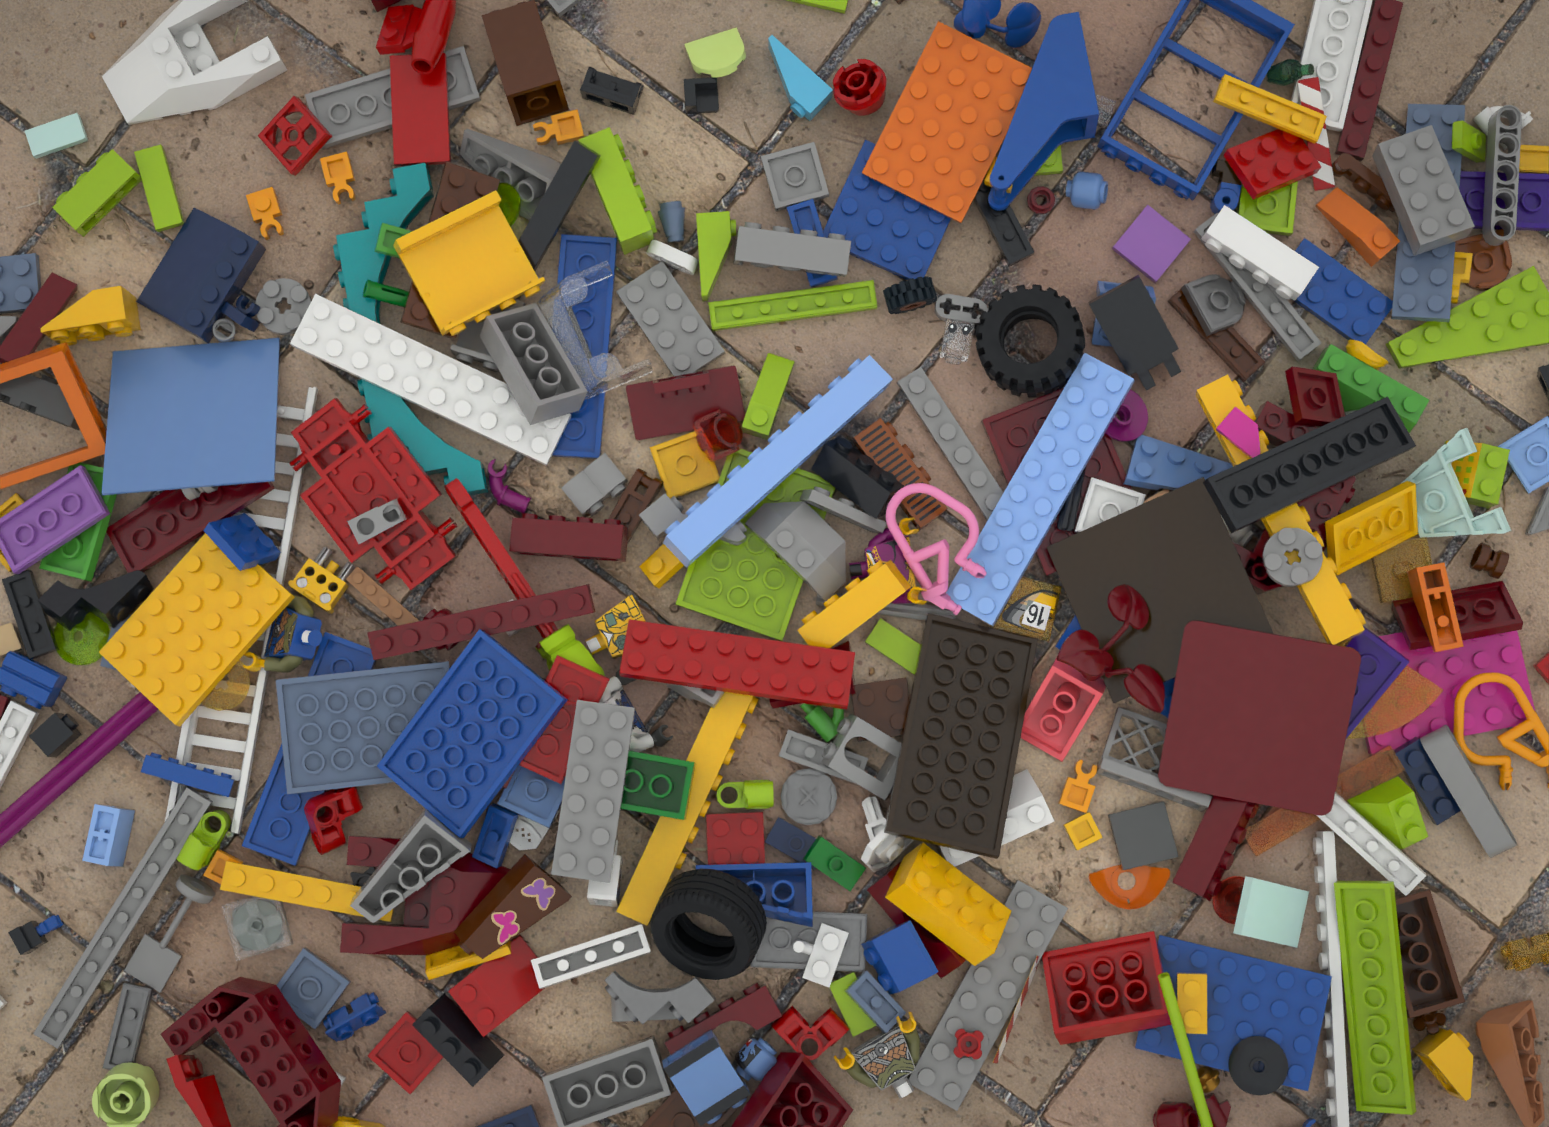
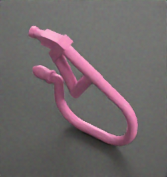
M925 483L909 484L898 490L887 505L886 523L888 529L921 588L927 589V591H921L924 600H928L944 610L945 608L957 615L962 607L959 604L957 605L945 593L948 590L949 544L947 540L943 539L914 552L896 522V510L901 501L907 496L923 493L934 497L961 514L968 524L969 536L955 556L954 561L962 567L963 571L969 572L976 578H984L987 574L984 567L973 562L971 558L967 559L978 541L979 526L977 519L967 506L939 488ZM938 554L937 581L932 583L920 562Z

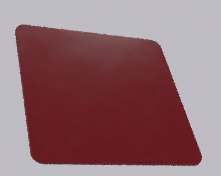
M1199 620L1188 622L1183 632L1158 772L1159 781L1165 786L1314 815L1322 816L1328 814L1333 806L1361 664L1360 653L1354 648Z

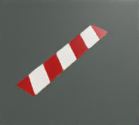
M1313 77L1298 80L1301 105L1324 115L1319 78ZM1324 123L1318 142L1314 144L1307 141L1308 148L1321 165V169L1312 175L1315 191L1335 187L1326 123Z
M1039 956L1035 959L993 1063L997 1064L1039 965L1038 963L1035 968Z

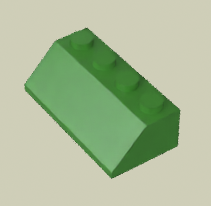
M1332 344L1322 351L1313 367V370L1337 374L1344 412L1359 410L1388 397L1409 433L1417 424L1429 402V399Z

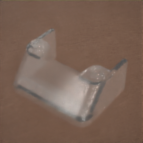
M608 260L564 278L540 297L537 302L539 309L588 391L584 400L653 372L649 359L622 369L619 360L610 353H602L592 357L573 312L572 306L583 302L587 297L588 285L613 276Z

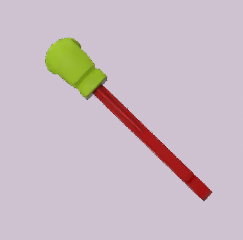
M456 478L444 485L448 496L458 511H460L463 519L516 599L536 596L476 504L472 501L473 499L463 484ZM554 622L535 625L543 638L535 647L541 657L547 659L549 671L556 656L559 655L605 676L603 668L596 663L590 652L580 641L575 640V633L569 624L560 629L556 627Z

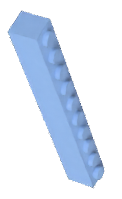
M870 355L863 361L858 358L847 369L850 372L843 379L840 376L834 379L827 387L829 391L824 396L820 393L808 403L810 408L804 414L799 411L788 421L790 426L782 432L778 429L767 440L770 443L763 450L760 447L754 450L747 458L750 461L743 468L740 465L735 467L727 475L729 480L723 486L719 483L716 484L706 494L709 498L704 503L696 502L686 512L688 515L686 519L681 523L676 520L665 530L667 536L663 544L686 568L887 389L893 379Z

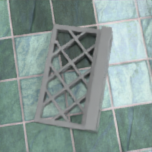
M1118 707L1101 759L1097 764L1096 774L1201 812L1207 809L1212 798L1210 794L1165 786L1159 781L1158 773L1152 772L1156 769L1159 771L1160 762L1153 748L1164 744V740L1151 745L1144 730L1151 727L1159 729L1163 739H1165L1167 724ZM1121 716L1132 719L1137 730L1124 736L1119 726ZM1116 732H1117L1119 738L1116 739V740H1114L1115 735H1116ZM1139 733L1146 748L1133 754L1126 739ZM1122 742L1129 755L1121 760L1109 756L1112 745ZM1147 751L1155 764L1154 767L1148 770L1141 768L1135 758ZM1131 759L1133 764L1127 763L1126 761Z

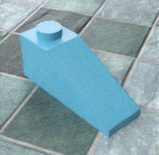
M771 35L768 38V48L791 104L790 108L798 117H805L811 121L832 99L833 89L778 39Z

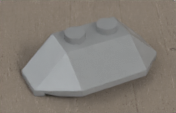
M805 501L764 503L745 523L824 601L831 598L846 582L845 540Z

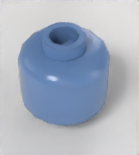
M1077 172L1073 180H1068L1066 197H1070L1071 204L1074 207L1095 210L1099 208L1101 203L1105 204L1108 182L1104 181L1101 174Z

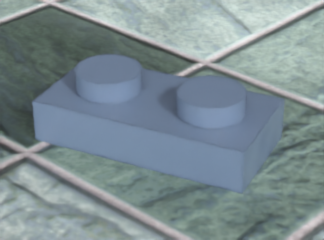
M864 971L845 990L883 1033H887L897 1023V1016L901 1019L906 1014L902 1007L868 971Z

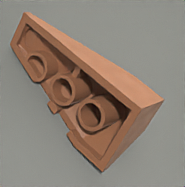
M1526 1000L1488 1011L1476 1022V1035L1480 1039L1486 1058L1525 1127H1538L1545 1120L1542 1083L1536 1079L1538 1065H1541L1540 1055H1535L1534 1038L1539 1037V1029L1533 1001Z

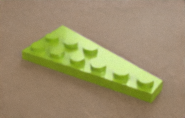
M1532 266L1450 310L1449 322L1427 321L1385 345L1399 369L1444 360L1461 359L1462 357L1547 345L1549 343V292L1537 270Z

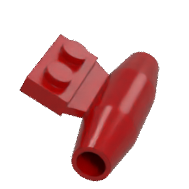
M425 0L422 9L415 7L413 4L388 7L376 44L379 54L404 53L406 49L412 47V68L420 74H430L446 48L456 14V0Z

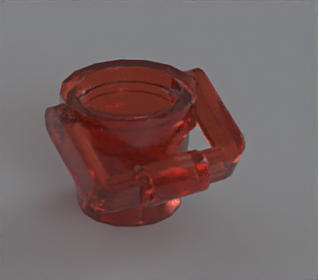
M719 409L694 422L693 429L697 435L695 438L702 452L706 453L711 462H716L740 450L738 445L742 441L743 432L741 425L732 415L722 413ZM711 419L710 423L702 429L700 424ZM728 450L718 456H715L716 453Z

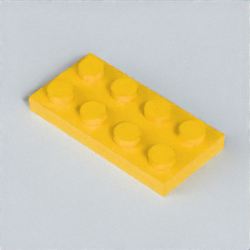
M1405 481L1325 521L1327 558L1331 557L1338 569V572L1335 573L1336 576L1418 534L1415 483Z

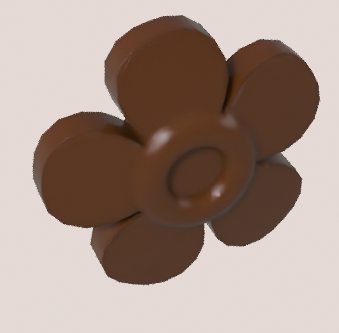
M1438 1010L1414 1017L1416 1019L1413 1021V1027L1417 1031H1423L1427 1027L1428 1034L1435 1035L1439 1032V1026L1446 1023V1016L1443 1013H1437Z

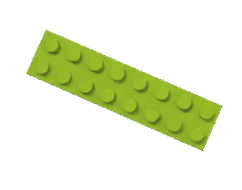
M1394 881L1334 882L1356 1111L1413 1115L1416 1112Z

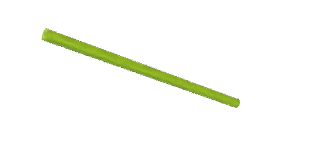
M1167 972L1158 975V980L1201 1127H1213L1170 975Z

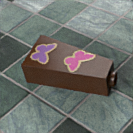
M524 854L456 928L454 932L461 940L458 945L468 955L471 956L474 952L484 959L569 901L572 896L557 880Z

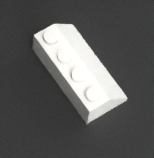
M1027 769L1015 774L1013 777L1001 846L1054 822L1042 793ZM937 845L942 857L954 867L980 856Z

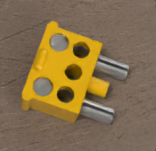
M323 547L314 561L308 558L293 581L290 580L288 584L292 590L327 613L333 614V608L349 587L346 583V578L353 572L355 566L347 562L338 576H335L334 573L339 567L337 563L331 560L326 569L322 567L332 553L328 547ZM309 571H315L312 576H308ZM322 578H326L325 583L319 584ZM333 586H338L336 591H331Z

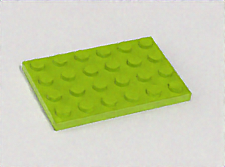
M731 445L718 483L723 486L729 480L727 475L735 467L740 465L743 468L750 461L747 458L752 452ZM797 468L740 520L747 529L744 532L746 536L745 542L736 546L718 539L689 565L676 605L783 641L803 580L753 533L745 523L764 503L801 502L800 497L803 490H814L815 486L829 491V497L832 498L835 487L819 475ZM809 505L823 520H825L827 512Z

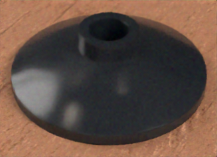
M1251 1036L1241 1040L1231 1051L1229 1072L1234 1083L1241 1090L1252 1095H1267L1276 1091L1284 1083L1288 1073V1061L1283 1049L1275 1041L1263 1036ZM1254 1062H1263V1071L1256 1072L1253 1069Z

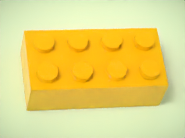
M921 843L903 857L885 896L886 899L974 966L995 953L1011 914L1009 908L925 843Z

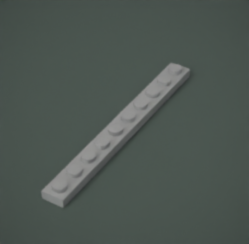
M186 787L33 1034L57 1049L62 1046L177 861L176 858L191 832H194L203 815L207 813L213 803L212 800L191 787Z

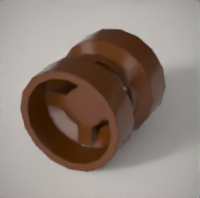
M1480 543L1472 556L1470 568L1478 572L1486 571L1490 577L1499 579L1508 564L1509 553L1502 550L1494 551L1490 545Z

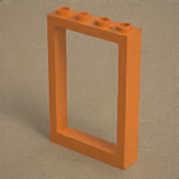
M67 342L0 364V384L51 367L88 446L0 475V489L105 454L107 428Z

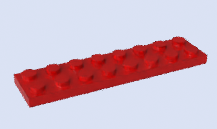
M629 619L619 675L620 677L847 710L855 652Z

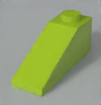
M729 211L696 213L702 302L709 300L732 246L731 237L737 236L736 219L730 220Z
M771 353L767 354L742 424L743 433L765 440L770 438L795 361Z

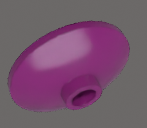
M1130 389L1117 411L1120 420L1115 415L1105 432L1112 439L1121 442H1129L1141 436L1148 423V412L1144 401L1136 392Z

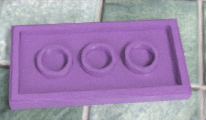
M78 466L0 518V549L14 574H20L111 514L86 467Z

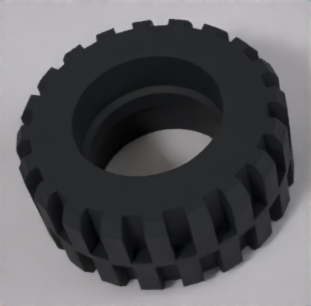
M1033 284L1032 289H1025V285L1016 286L1017 291L1010 293L1007 289L1001 293L1002 298L1000 300L992 299L988 304L989 310L987 312L983 311L979 318L981 324L976 328V348L981 364L991 381L994 380L997 386L1004 391L1006 389L1011 390L1012 395L1021 396V393H1027L1028 398L1037 397L1036 393L1044 392L1045 395L1053 393L1052 388L1058 386L1061 389L1067 384L1066 379L1069 376L1071 377L1084 354L1085 336L1079 313L1075 307L1071 306L1068 298L1064 295L1058 296L1057 290L1050 287L1047 291H1044L1041 285ZM1039 319L1052 325L1056 331L1057 345L1054 351L1047 358L1037 363L1024 364L1014 361L1007 355L1004 348L1006 334L1014 325L1021 321Z

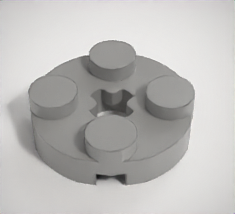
M281 278L267 281L256 298L255 304L260 306L257 318L269 331L278 335H291L299 327L312 301L311 297L300 283L292 279ZM283 300H287V303L291 305V309H287L284 314H281L277 305L282 303Z
M1283 528L1269 538L1264 547L1262 557L1266 572L1274 582L1285 587H1296L1306 584L1315 578L1322 566L1323 551L1321 544L1308 531L1300 528ZM1293 550H1296L1301 561L1299 563L1293 562L1290 565L1287 563L1288 558L1284 554L1286 551L1291 553Z

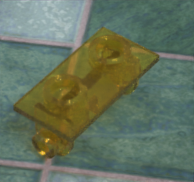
M1549 933L1531 937L1532 948H1529L1526 938L1506 942L1505 946L1500 948L1502 956L1509 959L1504 969L1515 968V971H1522L1530 968L1532 964L1539 962L1548 965Z

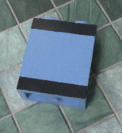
M712 1029L662 1060L664 1070L700 1126L705 1123L712 1124L721 1118L722 1112L730 1107L737 1108L747 1100V1096L750 1095L747 1084L742 1082L721 1049Z

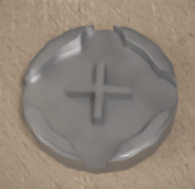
M811 768L798 770L790 775L783 784L780 795L782 807L788 817L804 825L819 824L827 819L835 809L837 801L836 787L830 777L821 771Z

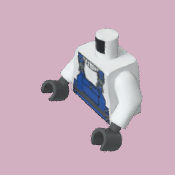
M618 670L616 677L610 678L599 703L633 707L621 687L637 679L620 677V670ZM635 711L629 751L641 752L652 748L654 744L662 747L673 736L665 737L662 734L668 728L667 725H661L650 735Z

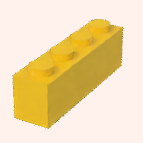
M881 560L867 570L870 574L867 578L861 581L857 577L845 586L848 591L840 598L835 594L823 603L826 609L819 614L814 610L801 620L804 625L797 631L809 646L831 648L911 588V585L892 560L885 564Z

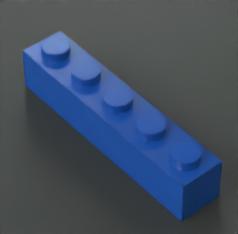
M151 752V755L145 756L141 769L142 773L222 796H230L235 781L231 779L232 775L221 773L220 776L214 774L215 770L205 767L203 770L196 769L197 765L187 762L186 765L178 764L179 760L170 757L168 760L161 759L162 755Z

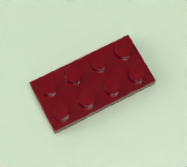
M1503 581L1451 590L1462 641L1522 630L1523 621ZM1413 597L1392 601L1391 609L1409 649L1415 650L1431 647Z

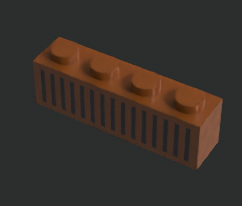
M880 418L853 438V443L863 455L871 457L876 465L884 471L892 473L897 481L904 486L914 483L929 484L931 480L929 474L922 466L918 468L912 461L914 454L906 444L901 446L895 438L898 433L889 421L884 423ZM923 493L911 494L899 504L908 518H915L911 522L919 531L944 514L948 509L939 500Z

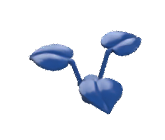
M964 0L962 11L954 19V27L959 32L973 39L982 37L986 28L1006 33V45L1018 48L1027 44L1036 34L1041 21V12L1035 5L1029 2L1019 3L1009 12L1006 19L1007 27H1000L991 24L990 20L998 15L1001 8V0Z

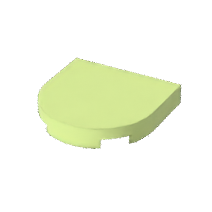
M737 27L684 44L694 71L700 75L701 73L711 74L713 78L723 77L735 72L737 66L746 58L744 44Z

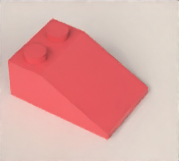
M1056 657L1025 711L1021 738L1063 762L1102 697L1106 688L1104 680L1099 678L1096 681H1088L1079 671L1068 664L1057 661Z

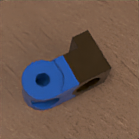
M1218 159L1211 175L1219 177L1216 194L1210 202V208L1214 214L1219 213L1224 205L1234 210L1238 205L1242 186L1241 181L1228 162Z

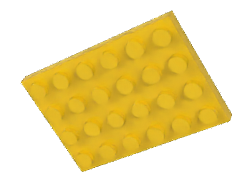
M205 533L99 653L170 721L180 727L295 596L261 565L257 564L255 567L240 571Z

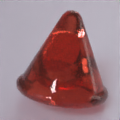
M1232 876L1224 879L1219 893L1212 897V904L1216 914L1227 923L1235 924L1245 877Z

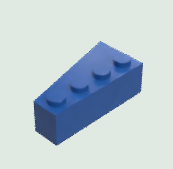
M811 862L696 865V869H715L740 879L758 896L765 910L766 917L813 927Z

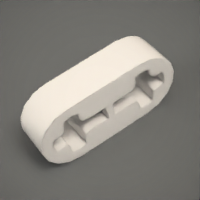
M652 240L646 251V254L659 262L663 261L664 264L690 275H694L699 264V260L657 240Z

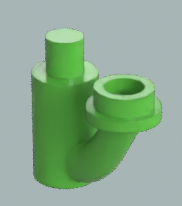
M803 703L800 706L807 714L804 718L826 743L838 734L837 727L844 718V709L833 708V717L830 718L819 705L815 707L812 704Z

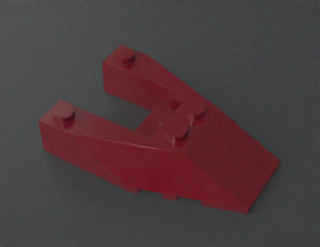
M349 836L347 865L378 867L401 838ZM468 852L442 873L429 880L418 891L416 890L405 898L403 925L350 921L342 923L340 952L430 955L459 946L458 943L461 940L454 931L510 869L504 866L499 868L490 866L473 858V854Z

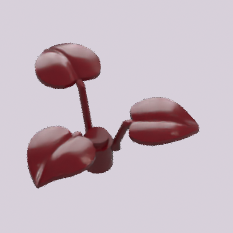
M1123 584L1112 589L1107 600L1108 608L1117 620L1124 622L1119 631L1102 649H1099V642L1094 634L1086 630H1077L1068 636L1062 644L1057 661L1070 665L1088 681H1096L1103 675L1110 678L1113 675L1127 674L1128 676L1124 679V686L1130 696L1149 710L1161 713L1164 709V684L1159 674L1153 668L1145 664H1139L1135 666L1134 670L1131 668L1112 670L1114 660L1107 651L1128 629L1129 625L1140 630L1145 627L1149 619V611L1144 598L1133 587Z

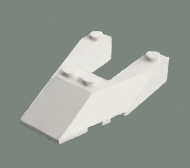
M178 0L108 69L102 78L128 125L159 120L170 115L191 114L192 111L216 109L287 71L286 66L268 36L219 61L201 28L202 25L249 0Z

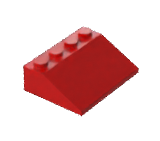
M1154 931L1043 953L1042 960L1053 1030L1060 1045L1172 1025L1158 980V975L1164 973Z

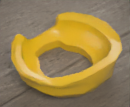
M1357 340L1347 341L1346 352L1374 369L1379 370L1389 363L1365 343Z

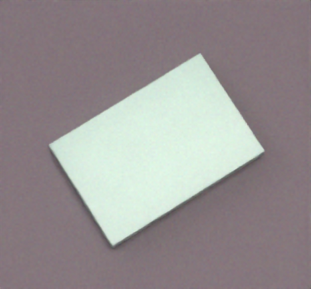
M1245 876L1233 933L1297 948L1309 891Z

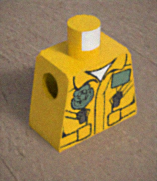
M633 595L628 596L595 621L600 633L585 640L592 655L608 648L613 658L621 657L623 655L629 619L646 622Z

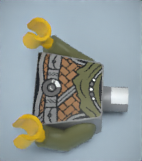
M908 1012L910 1018L907 1021H901L899 1016H897V1024L887 1033L881 1032L854 1048L851 1052L847 1047H844L846 1056L843 1059H838L835 1055L833 1057L834 1060L854 1080L869 1088L878 1086L880 1090H884L892 1085L899 1098L907 1096L914 1091L907 1075L916 1070L915 1064L920 1059V1038L912 1012Z

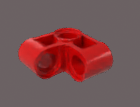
M357 787L331 789L310 798L306 802L304 813L311 830L313 843L320 855L347 843L341 827V821L363 808ZM325 806V813L321 817H317V811Z
M793 1006L784 1012L782 1017L771 1024L787 1044H790L797 1053H803L808 1060L818 1058L826 1049L833 1046L850 1030L831 1007L812 1024L811 1028L809 1023ZM811 1038L817 1042L818 1050L813 1055H807L802 1051L801 1044L805 1039Z

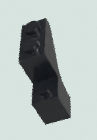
M135 570L87 589L71 588L58 580L38 599V602L48 616L69 631L81 623L89 612H92L112 628H115L129 616L130 612L141 601H144L154 588L145 573Z

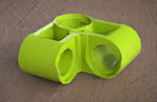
M744 780V782L723 783L716 791L717 802L726 808L767 809L773 807V781ZM725 787L735 789L737 798L733 803L728 804L721 799V792Z
M220 809L204 814L194 832H191L176 859L194 870H200L205 866L208 867L230 828L231 818L229 814ZM212 816L218 817L221 821L219 831L213 830L209 825V820Z

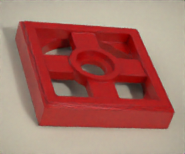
M293 96L259 133L258 137L290 174L296 176L332 135L299 97ZM300 112L303 114L296 124H291L286 116L292 113ZM312 125L316 129V139L309 145L304 139V132ZM279 127L282 131V139L276 144V131ZM293 130H296L298 132V138L292 141L290 139V133ZM292 146L302 153L297 160H289L283 155Z

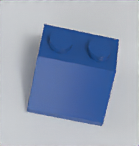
M911 920L887 928L861 944L864 948L865 959L874 967L878 974L879 984L889 995L901 992L939 972Z

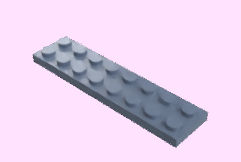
M1408 104L1406 134L1432 125L1459 188L1462 154L1452 149V124L1455 121H1464L1465 105ZM1399 221L1398 239L1401 242L1397 244L1391 319L1449 322L1455 242L1414 256Z

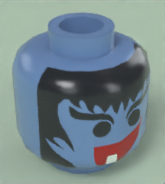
M761 1037L758 1040L750 1038L735 1055V1061L739 1065L735 1070L747 1081L751 1078L756 1081H762L766 1073L776 1064L777 1059L775 1055L777 1051Z

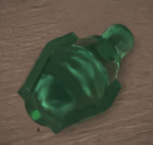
M1287 59L1271 66L1267 72V81L1272 84L1286 86L1301 79L1303 76L1313 75L1314 66L1313 64L1302 65L1298 60Z

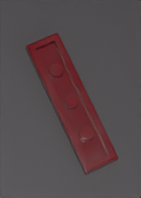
M53 272L50 274L0 345V363L35 352L46 336L41 333L40 328L62 313L77 291L76 283Z

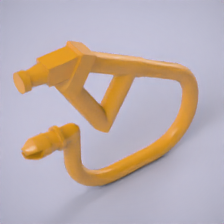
M1481 673L1468 679L1460 687L1455 697L1453 735L1471 763L1482 766L1501 765L1498 767L1500 771L1499 785L1502 790H1509L1512 785L1511 775L1513 772L1511 758L1507 755L1482 756L1475 754L1467 747L1464 741V706L1469 692L1483 683H1501L1512 691L1525 714L1526 720L1496 738L1502 747L1541 768L1546 767L1549 780V734L1521 686L1513 678L1502 673ZM1533 729L1544 751L1537 753L1515 741V739Z

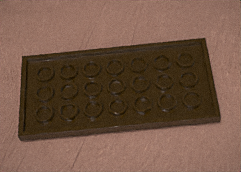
M930 613L927 614L884 833L995 859L1000 856L1038 639Z

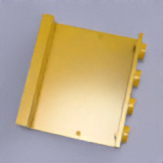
M496 190L396 239L393 246L442 336L449 332L451 336H454L467 329L465 324L473 320L476 323L484 321L486 316L491 315L490 312L500 307L501 311L510 308L516 304L515 299L522 295L529 298L541 291L539 287L545 281L544 277L538 279L499 207L501 198Z

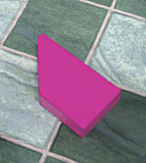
M1235 406L1219 424L1216 431L1249 458L1260 455L1258 424Z

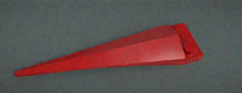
M175 1055L167 1058L175 1087L189 1105L202 1127H231L215 1076L201 1077L204 1074L200 1060L198 1058L195 1059L194 1055Z

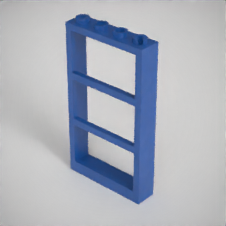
M1181 0L1097 145L1101 152L1105 153V156L1112 159H1120L1125 162V166L1130 170L1145 173L1150 176L1149 179L1159 186L1166 185L1174 190L1175 195L1180 198L1184 196L1186 200L1188 198L1194 200L1243 114L1235 111L1220 136L1140 91V87L1163 48L1220 80L1226 74L1246 82L1169 39L1191 0ZM1200 0L1274 42L1251 82V85L1259 88L1295 24L1252 0ZM1133 100L1215 145L1194 183L1185 180L1112 139L1114 132Z

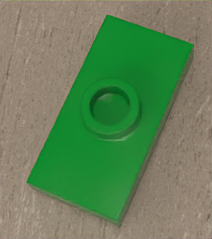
M821 836L817 837L803 860L811 862L812 866L848 891L852 890L866 867Z

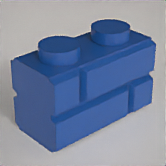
M14 651L7 653L2 667H0V685H2L0 691L16 697L17 693L27 697L25 703L41 709L42 706L52 707L67 680V676Z

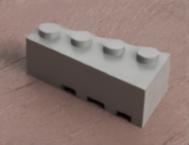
M745 222L744 227L739 226L733 265L743 266V262H750L751 265L760 268L779 266V269L787 271H801L803 269L808 273L841 277L847 275L851 241L845 240V235L829 233L828 238L818 237L817 232L811 230H801L800 234L789 233L790 228L773 226L772 230L761 229L762 224Z

